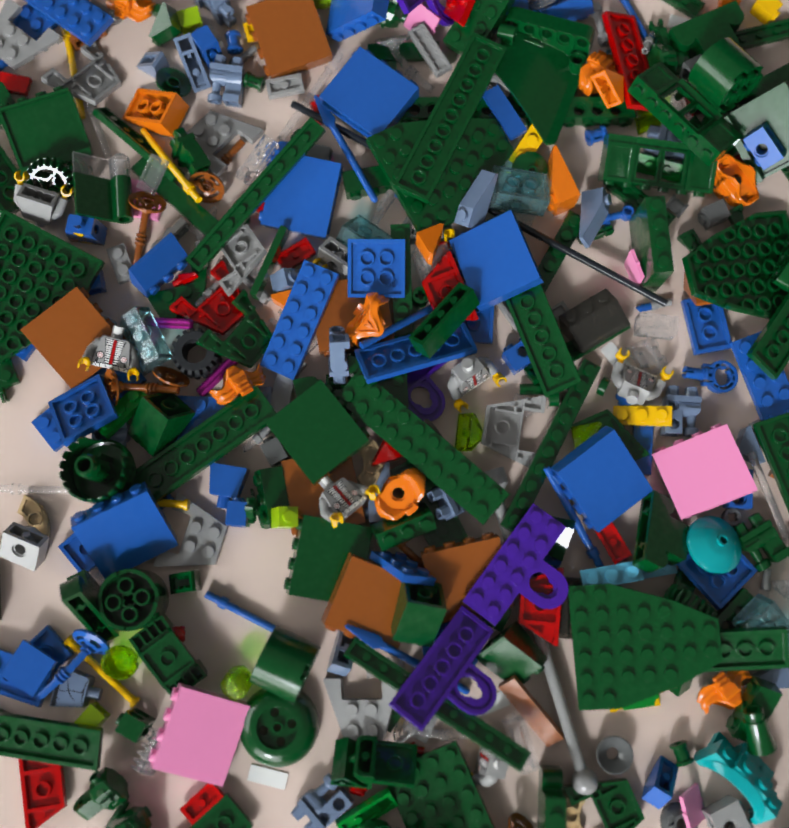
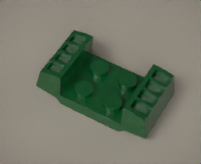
M161 615L150 625L132 636L129 641L162 688L171 696L172 688H177L178 683L195 686L207 677V669L200 659L196 660L172 629L174 624L166 615Z

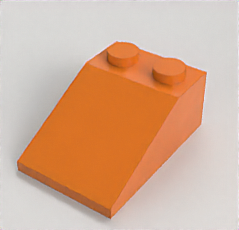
M138 88L122 119L159 135L174 137L173 131L179 128L189 105L178 93Z
M555 145L547 162L546 206L549 212L552 211L553 215L557 216L575 207L580 197V192L557 145Z

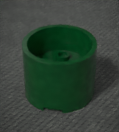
M726 37L713 44L697 60L689 74L688 83L719 113L725 114L735 109L736 103L740 102L744 97L748 98L763 77L761 70L764 67L733 39Z
M124 569L112 573L103 581L97 594L101 618L107 625L119 631H133L145 628L159 616L164 615L169 604V592L163 579L156 573L143 569ZM129 596H133L132 600L134 601V603H129Z
M276 626L258 658L250 678V683L295 703L319 654L320 646L282 627Z

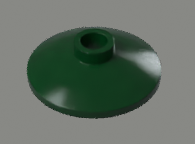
M166 67L156 73L155 81L162 91L175 92L180 97H185L190 93L192 86L189 78L183 72Z
M536 152L520 154L513 162L511 169L514 182L523 189L539 187L545 181L548 172L545 159ZM533 168L534 173L530 175L529 169Z

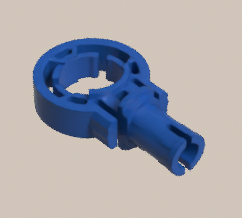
M724 360L711 364L703 363L701 365L702 369L684 366L682 372L686 373L682 374L683 378L697 379L701 382L700 386H705L717 394L731 391L738 382L736 368L730 362ZM727 368L725 370L727 382L724 385H719L715 378L716 370Z

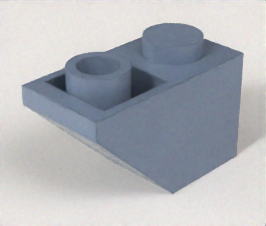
M282 268L272 274L270 281L273 293L291 290L300 269Z

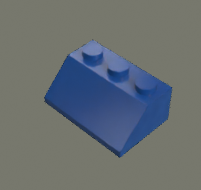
M536 0L528 4L529 10L571 21L585 20L589 15L594 14L592 0Z
M171 232L128 269L131 283L146 298L157 294L164 283H169L177 271L184 270L188 265V262L185 260L188 257L187 253Z

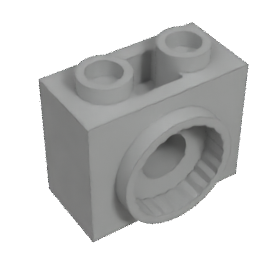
M13 522L2 534L0 557L35 571L45 561L50 537L42 534L32 526H23Z
M731 795L701 809L708 828H724L728 821L729 825L727 828H754L751 821L745 816L743 803Z

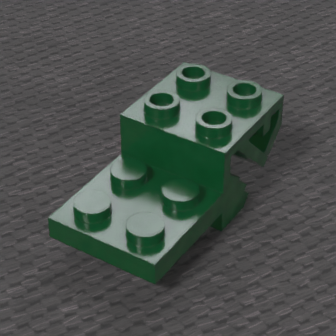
M360 735L356 741L350 737L338 739L335 742L330 785L371 789L372 784L414 788L417 744L377 740V736Z

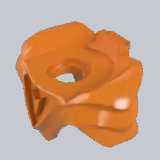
M105 0L107 8L113 9L115 16L121 19L128 17L134 22H141L150 18L153 15L152 11L156 3L152 2V0Z
M599 50L598 53L594 51L587 58L588 63L580 69L579 89L586 96L598 94L590 78L591 75L605 69L617 73L613 56L606 54L603 50Z
M730 154L722 156L717 162L714 180L715 188L713 192L717 198H724L733 207L740 204L748 206L758 200L759 193L755 182L756 172L754 167L737 160ZM733 175H738L740 177V184L734 177H732Z
M378 292L367 293L364 304L359 303L353 312L355 317L347 324L346 334H349V340L358 348L360 338L379 337L384 332L385 321L380 312V306L388 303L389 298L379 295Z
M260 364L257 365L254 372H248L233 365L227 368L223 375L222 389H211L209 393L217 400V404L226 405L232 402L239 393L243 397L253 392L254 388L252 386L263 385L266 375L263 374Z
M417 468L407 469L398 475L390 476L374 502L378 515L391 521L398 520L405 514L408 516L412 515L418 509V502L425 494L426 476ZM395 488H402L404 496L396 498L393 495Z
M747 670L728 671L727 673L720 671L712 678L714 683L700 689L697 694V702L700 703L701 709L704 710L705 714L709 713L711 704L723 706L730 710L735 709L743 702L741 682L743 679L751 680L753 676Z

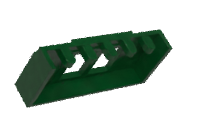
M661 61L639 74L627 90L708 167L729 152L742 137L722 118L723 115L683 78H678ZM676 90H678L675 94L676 101H680L685 97L691 102L680 111L675 109L665 99ZM697 109L705 115L701 121L703 126L697 129L684 115L694 113Z
M609 133L604 136L598 181H603V185L614 186L615 183H619L623 188H632L634 185L640 186V190L650 191L651 188H657V192L669 193V190H672L677 195L693 193V197L704 198L705 195L713 193L718 160L708 167L684 143ZM640 148L659 150L654 180L635 178ZM666 151L684 154L679 184L661 181Z

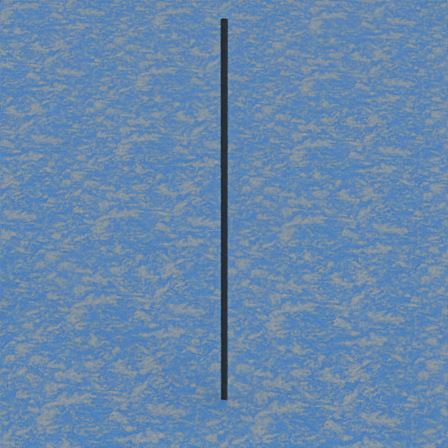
M296 101L291 103L293 109L323 124L319 113ZM335 123L342 135L370 149L364 137ZM489 205L487 212L491 215L497 216L503 213ZM518 220L521 230L663 307L668 303L667 299Z

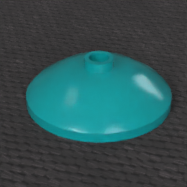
M703 516L690 525L686 536L687 548L692 559L700 568L712 574H725L738 565L742 554L741 542L736 531L728 522L716 516Z

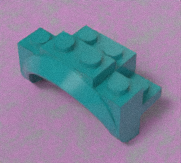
M719 731L712 736L707 747L695 752L694 761L699 766L719 773L735 785L747 798L752 806L747 811L750 814L749 820L752 824L757 825L777 818L783 803L773 789L774 784L771 780L774 772L759 756L748 753L746 742L733 746Z

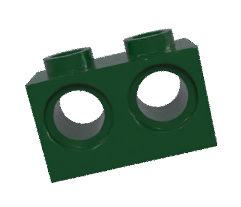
M135 707L119 715L115 723L117 724L115 732L137 743L147 736L156 719Z

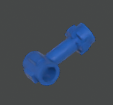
M630 205L623 206L622 211L608 214L602 225H608L610 221L617 219L630 221L635 213L634 208Z

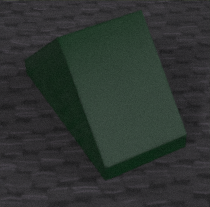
M162 2L149 34L150 38L160 44H164L182 33L176 10L165 2Z
M192 570L169 575L171 594L201 590L200 571Z

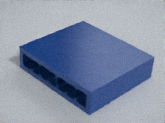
M331 0L326 34L332 37L333 40L341 42L386 20L389 0Z
M359 47L321 93L319 99L324 108L368 138L396 125L419 97V87L413 80L409 81L400 71L389 67L387 62L376 58L370 50Z
M275 150V154L271 156L270 163L279 154L280 150ZM304 156L264 201V208L259 213L260 224L274 229H279L282 225L287 227L288 232L328 239L343 171L342 163Z
M512 210L449 240L451 245L449 250L453 258L456 257L457 268L460 275L463 274L465 279L463 282L466 286L474 289L480 302L476 308L481 312L544 282Z
M604 426L551 467L554 473L552 475L553 479L557 484L563 486L564 490L562 492L569 500L573 501L574 505L572 507L579 515L583 516L584 519L582 521L589 530L592 528L598 533L653 491L615 429Z
M145 482L135 484L122 493H116L109 500L97 502L91 508L79 511L70 517L72 530L104 579L114 572L131 569L179 545L174 530Z

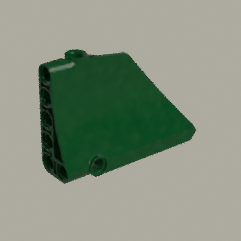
M511 7L504 23H500L497 32L498 44L507 47V51L495 73L524 110L542 141L546 145H552L557 142L578 88L580 69L587 62L593 46L595 30L587 24L520 7Z

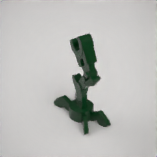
M250 488L252 497L246 498L247 505H245L246 518H248L246 527L254 524L257 519L256 516H258L259 523L264 528V525L260 522L261 508L258 506L254 490Z

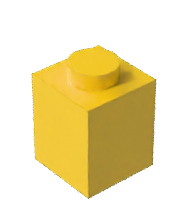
M757 0L749 13L763 25L768 24L770 21L774 22L781 14L779 10L783 3L779 0Z

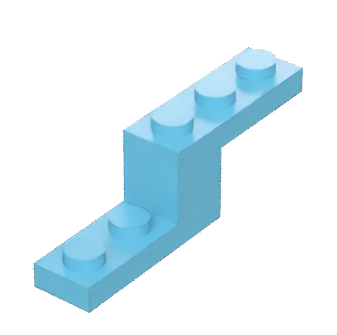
M633 561L579 570L582 585L602 583L619 585L677 573L676 564L673 566L667 564L663 568L648 573L633 566Z

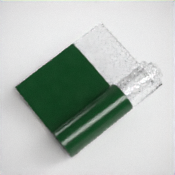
M73 151L75 215L120 224L133 222V207L128 202L129 195L132 193L129 157L118 153L108 160Z

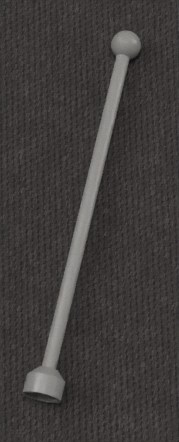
M504 467L485 471L489 477L505 489L508 479ZM505 502L495 512L499 524L507 510ZM500 526L505 542L512 532ZM532 632L536 645L548 658L544 664V672L575 769L571 778L572 786L577 793L590 795L598 787V777L592 769L586 766L548 641Z

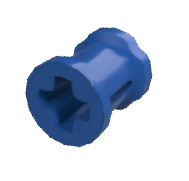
M230 30L225 33V39L228 42L227 51L230 55H238L243 52V47L240 43L241 33L237 30Z
M604 125L591 131L589 129L585 130L584 134L587 145L592 146L593 143L604 142V136L608 134Z

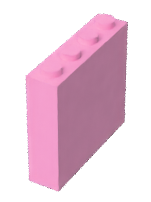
M721 423L710 427L711 431L706 433L699 431L691 435V439L686 441L684 439L673 442L674 446L657 448L654 450L655 453L652 454V458L681 521L758 490L727 424L723 426Z
M178 683L177 688H173L170 700H172L170 708L167 707L164 712V725L158 729L156 747L152 748L149 754L148 761H150L151 768L223 787L244 727L247 712L251 706L246 701Z

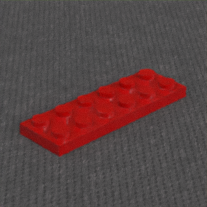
M605 11L602 19L617 73L624 76V99L627 109L648 111L627 91L636 77L650 68L646 55L641 52L643 43L636 18L633 15Z

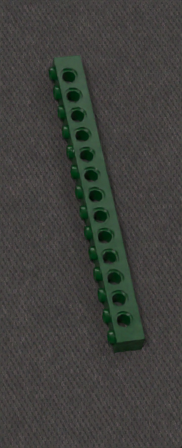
M418 97L397 124L428 120L429 112L433 110L439 97ZM507 97L524 125L530 127L532 123L527 115L520 113L524 110L514 97ZM574 97L563 126L591 127L604 125L605 127H628L632 125L635 119V110L627 109L625 99L622 104L607 109L601 97ZM482 98L472 118L496 119ZM415 111L418 112V114L412 115L411 112ZM488 111V112H490L491 114H490V115H486V114H484L483 112ZM593 111H597L600 115L594 114ZM611 111L617 112L618 115L613 114Z

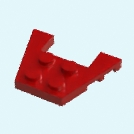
M223 260L210 270V274L217 280H221L230 274ZM220 287L197 308H194L182 296L169 306L171 312L186 319H192L195 323L221 335H225L245 316L231 303L241 292L238 288L228 297L223 288Z

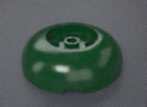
M263 688L248 699L246 703L251 707L247 712L240 739L245 750L253 759L270 767H287L299 762L311 751L319 733V718L313 701L305 692L301 690L295 703L287 701ZM273 708L279 710V715L276 717L271 715V709ZM294 719L296 721V726L294 728H290L288 726V720ZM277 723L281 725V729L278 731L274 726ZM261 726L268 728L267 734L263 735L260 733ZM279 737L285 739V744L282 746L277 743V738Z

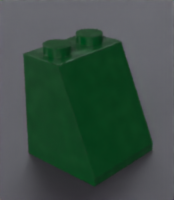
M155 393L142 396L128 434L150 455L155 456L176 441L196 412L175 394Z
M401 583L391 624L392 639L394 641L432 647L447 611L442 584L435 583L434 586Z
M517 621L488 641L475 657L501 679L506 680L516 675L523 684L531 678L530 675L533 673L537 675L545 668L544 664L548 659Z

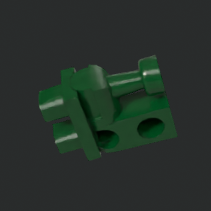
M184 127L174 130L173 136L175 138L170 141V146L173 149L171 154L173 160L177 159L180 167H186L189 170L190 176L199 171L208 172L211 162L195 140L193 132L187 134Z
M759 512L748 517L752 524L751 528L748 529L744 522L733 526L741 542L742 551L750 553L756 561L754 567L758 572L769 568L772 565L771 562H780L789 556V547H786L771 521L765 520ZM760 548L763 549L768 558H763L759 551Z

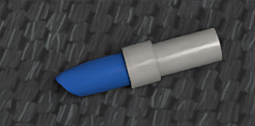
M668 298V303L666 304V306H671V298ZM650 301L635 308L639 312L657 310L663 306Z

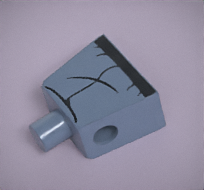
M75 669L68 680L64 681L63 684H59L54 689L50 706L85 707L89 704L90 699L99 701L102 697L103 689L93 687L94 676Z

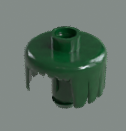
M79 437L77 439L78 443L72 442L68 446L71 452L64 451L62 458L66 461H60L59 467L64 470L59 472L60 479L64 481L63 487L68 490L71 496L78 500L91 504L105 502L116 493H122L130 489L134 483L136 476L134 458L131 452L117 441Z

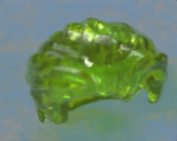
M115 645L105 652L101 658L100 665L106 675L117 680H125L132 677L138 670V655L130 647Z
M238 665L232 667L220 682L223 694L233 701L244 698L253 685L250 683L252 674L247 666Z

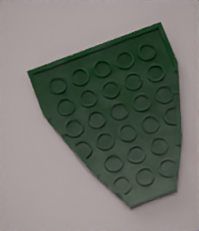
M471 119L428 204L393 188V184L427 120L399 123L366 139V143L417 232L439 223L444 224V227L454 223L460 202L481 170L498 174L514 152L496 119Z
M3 210L0 215V359L7 361L32 344L20 329L78 286L80 289L84 287L89 292L105 264L102 260L6 210Z
M787 210L754 213L746 219L714 234L682 258L691 296L727 310L770 320L788 294V292H785L770 281L789 234Z
M610 583L568 586L579 711L624 708L680 686L723 662L719 620L713 616L671 599Z

